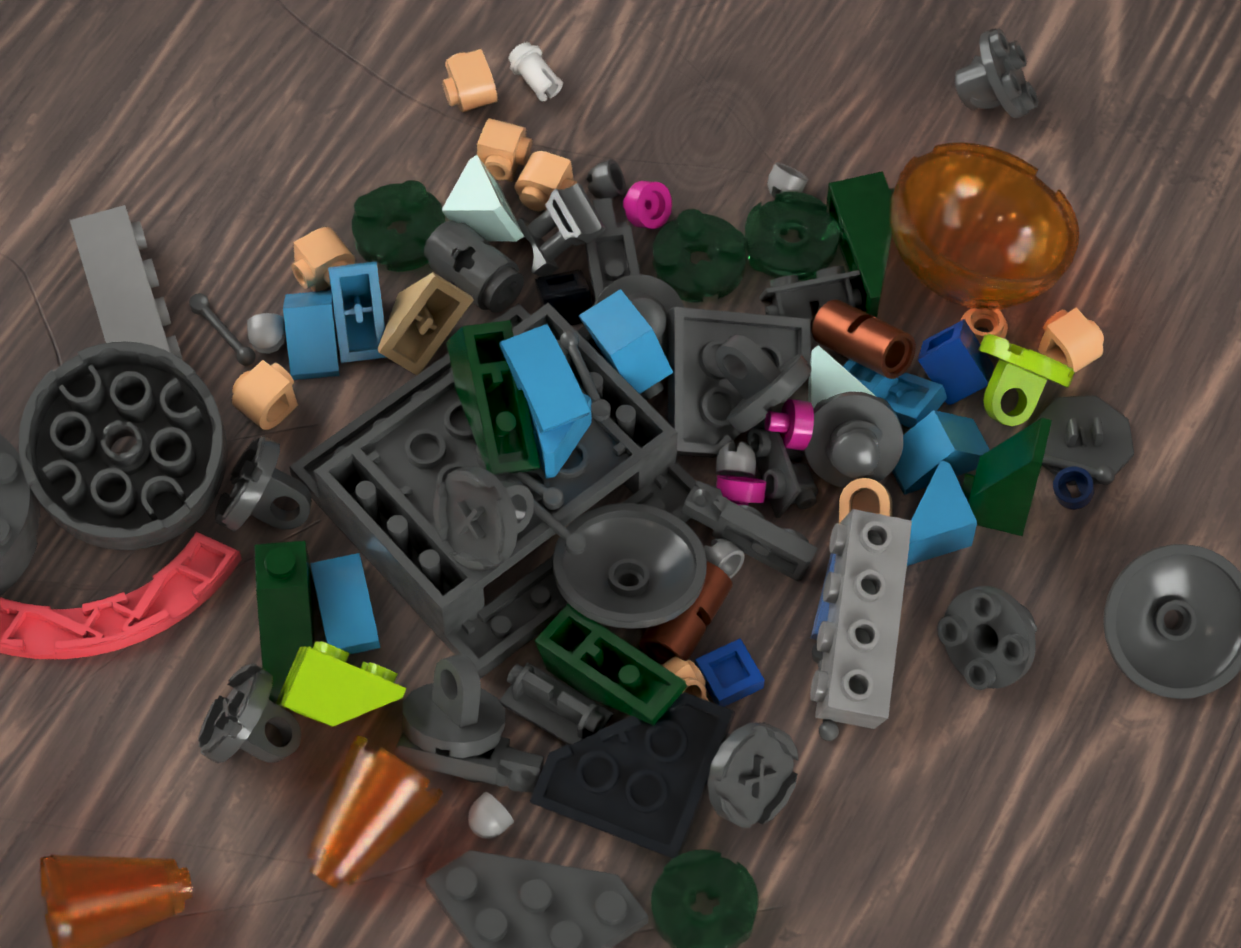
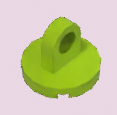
M990 333L984 335L978 349L980 352L998 359L985 390L983 402L988 416L1003 425H1020L1030 418L1047 380L1069 388L1075 374L1073 368L1031 349L1011 344L1009 340ZM1015 388L1019 397L1018 404L1012 411L1004 413L1001 409L1002 396L1009 389Z

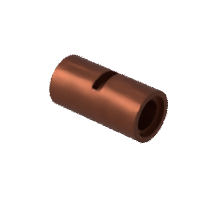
M834 299L825 303L816 314L813 322L812 334L817 343L886 378L895 379L906 372L913 361L916 344L912 335L841 300Z
M707 561L704 587L697 600L678 617L668 622L648 627L639 642L643 652L660 665H663L673 657H678L684 661L689 660L704 635L707 625L711 623L733 586L730 577L722 569Z

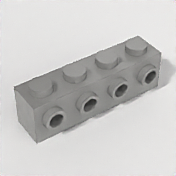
M852 509L840 524L835 523L833 527L829 551L836 554L834 572L828 573L823 590V601L830 603L828 620L822 621L817 636V651L823 652L821 671L816 670L810 690L811 701L817 702L815 718L875 729L889 717L912 526L911 520Z

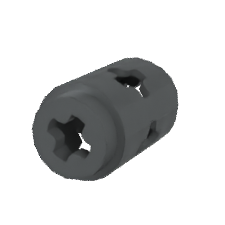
M452 220L444 222L432 232L424 247V256L428 260L430 268L443 279L471 295L474 299L473 303L482 310H490L494 313L501 312L516 300L522 290L524 278L519 273L518 265L501 251L490 246L480 234L465 223H457Z

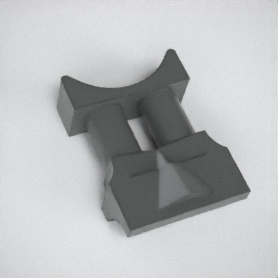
M579 183L566 189H555L551 192L550 198L545 204L547 210L532 222L523 218L517 221L524 235L523 238H527L533 248L534 258L531 269L533 274L540 277L551 275L558 269L554 259L572 244L575 246L584 243L589 244L606 230ZM557 226L559 231L544 243L542 238Z

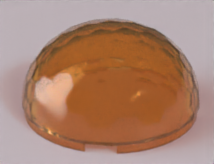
M946 143L936 145L933 151L918 158L914 156L899 174L890 202V226L892 237L901 259L923 286L943 299L960 306L980 310H1003L1026 304L1047 292L1070 268L1079 244V226L1075 212L1063 192L1059 189L1055 193L1036 176L1039 169L1023 159L986 145Z

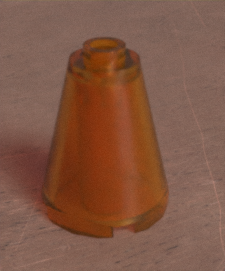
M356 735L349 746L306 857L314 862L309 872L334 889L337 888L341 881L351 886L436 806L444 795L440 788H431L429 792L425 791L431 781L382 747L378 752L372 748L369 751L364 750L363 748L369 740L360 735Z
M51 855L39 859L42 897L46 896L48 914H45L52 948H103L183 912L185 907L184 900L192 899L193 897L189 871L187 867L179 868L174 858Z

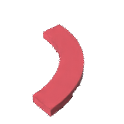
M196 532L184 549L170 563L152 576L153 580L126 595L122 592L105 599L84 603L82 607L72 609H51L50 606L25 604L0 597V653L32 659H72L104 654L145 641L169 629L206 602L223 585L242 560L240 551Z

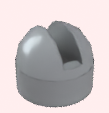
M776 162L769 174L767 186L769 193L773 197L780 193V201L791 202L803 192L809 179L798 170Z
M262 313L248 319L247 336L255 350L262 354H271L278 351L284 345L286 331L282 316L273 313Z
M732 441L726 443L720 449L716 462L717 475L755 477L756 458L750 445L746 442H740L736 450V445Z
M713 539L711 541L712 547L706 545L703 547L706 560L722 569L731 579L743 565L745 554L733 542L727 539Z
M484 792L472 804L468 815V823L472 832L481 838L499 836L514 823L512 816L506 808L488 792Z

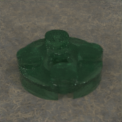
M409 180L404 183L379 187L368 194L360 196L355 201V212L351 221L355 247L364 260L367 262H373L374 260L379 264L387 265V270L404 272L420 268L428 263L424 256V247L428 238L438 226L446 222L445 214L441 211L443 207L438 199L427 192L426 187L419 181ZM396 221L408 223L406 225V232L398 234L395 228L387 230V227Z
M800 192L775 194V200L769 201L762 205L761 201L755 205L746 219L744 246L748 253V262L754 270L763 272L771 277L780 278L798 275L800 281L816 279V272L827 268L837 253L839 225L836 218L833 221L832 216L827 213V206L821 200L809 194ZM789 230L798 231V238L801 240L798 242H787L779 234L787 235Z
M687 209L682 211L677 219L667 223L657 234L652 248L653 268L657 273V278L670 285L677 292L681 300L703 302V297H711L718 294L719 299L735 290L743 279L746 269V238L742 232L722 218L703 214L696 209ZM696 251L705 252L711 260L709 262L700 260L697 264L691 262V253Z
M701 849L683 853L672 859L664 867L663 873L657 879L651 893V915L657 932L671 948H738L752 934L758 912V891L754 879L739 862L735 864L731 860L721 857L719 852ZM705 892L709 900L717 899L720 905L715 906L712 914L702 915L700 911H693L690 906L696 903V894Z

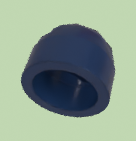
M1075 466L1067 467L1061 470L1054 478V494L1057 501L1063 507L1076 510L1082 509L1090 503L1094 495V484L1088 471ZM1075 481L1080 497L1072 498L1066 484Z

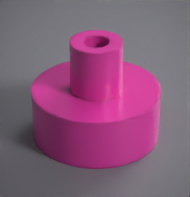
M639 181L633 184L623 200V207L628 220L634 226L657 229L662 227L670 217L672 197L668 188L660 182Z
M788 399L784 403L781 413L768 411L765 418L766 431L779 432L787 449L803 451L807 448L814 427V410L811 402Z
M718 475L716 488H719L722 496L726 497L729 501L737 505L749 506V503L764 502L767 482L752 477Z

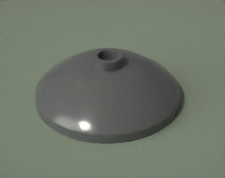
M618 503L592 509L577 517L566 527L571 533L578 532L584 535L586 538L584 552L580 555L570 554L565 547L566 541L560 536L554 548L553 575L561 595L582 615L613 627L645 628L656 626L678 617L697 600L706 579V554L695 532L673 514L649 505Z
M1172 544L1154 548L1130 562L1118 575L1109 591L1103 619L1108 649L1113 660L1124 675L1133 683L1151 693L1177 699L1194 698L1209 694L1233 679L1241 670V572L1220 554L1204 547L1186 544ZM1174 610L1178 614V623L1175 627L1169 629L1164 624V616L1168 611Z

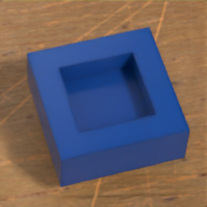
M741 638L695 659V665L705 678V687L717 705L725 707L764 688L765 679Z

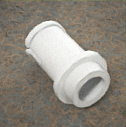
M529 42L522 43L509 55L510 69L516 75L521 74L540 101L547 100L544 92L547 93L550 99L553 98L563 86L562 80L554 74L541 58L542 50L538 46H532Z

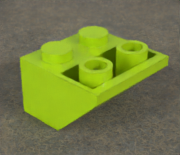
M316 641L313 648L299 647L275 704L333 727L403 698L406 688L394 683L398 675L397 673L372 662H363L361 668L346 663L350 653L325 642Z

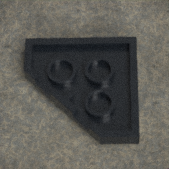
M686 692L681 693L655 725L630 716L597 731L598 733L550 752L530 803L678 861L707 788L711 763L721 744L726 739L735 712Z

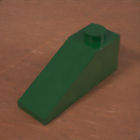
M883 171L829 183L826 212L848 272L856 270L860 272V275L852 284L854 289L859 288L863 301L861 309L863 312L876 318L878 316L891 249L896 216L901 215L899 194L896 188L889 189Z
M510 320L462 326L447 341L457 394L486 470L495 476L538 470L540 468L527 400L523 390H518L499 345L501 341L514 337Z
M1046 418L1037 420L981 455L975 475L965 473L962 490L977 520V526L1023 536L1052 420Z
M306 541L254 545L262 668L273 676L272 690L268 699L273 703H276L299 647L313 648L315 644L312 576Z
M567 604L535 639L547 671L584 696L652 725H655L687 688L686 681L594 620L582 615L570 604Z

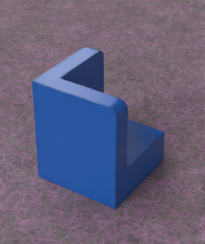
M964 319L924 340L918 356V361L930 380L943 385L947 396L945 402L948 405H952L987 387L994 369V365L988 355L978 350L981 344Z

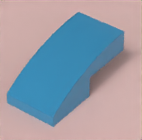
M547 324L499 343L518 390H523L541 434L589 415L591 411L561 347Z
M851 359L843 366L875 396L885 399L896 413L900 424L909 428H913L933 410L937 411L947 399L942 384L907 372L898 378L889 379Z
M360 553L310 563L327 644L350 654L380 648Z

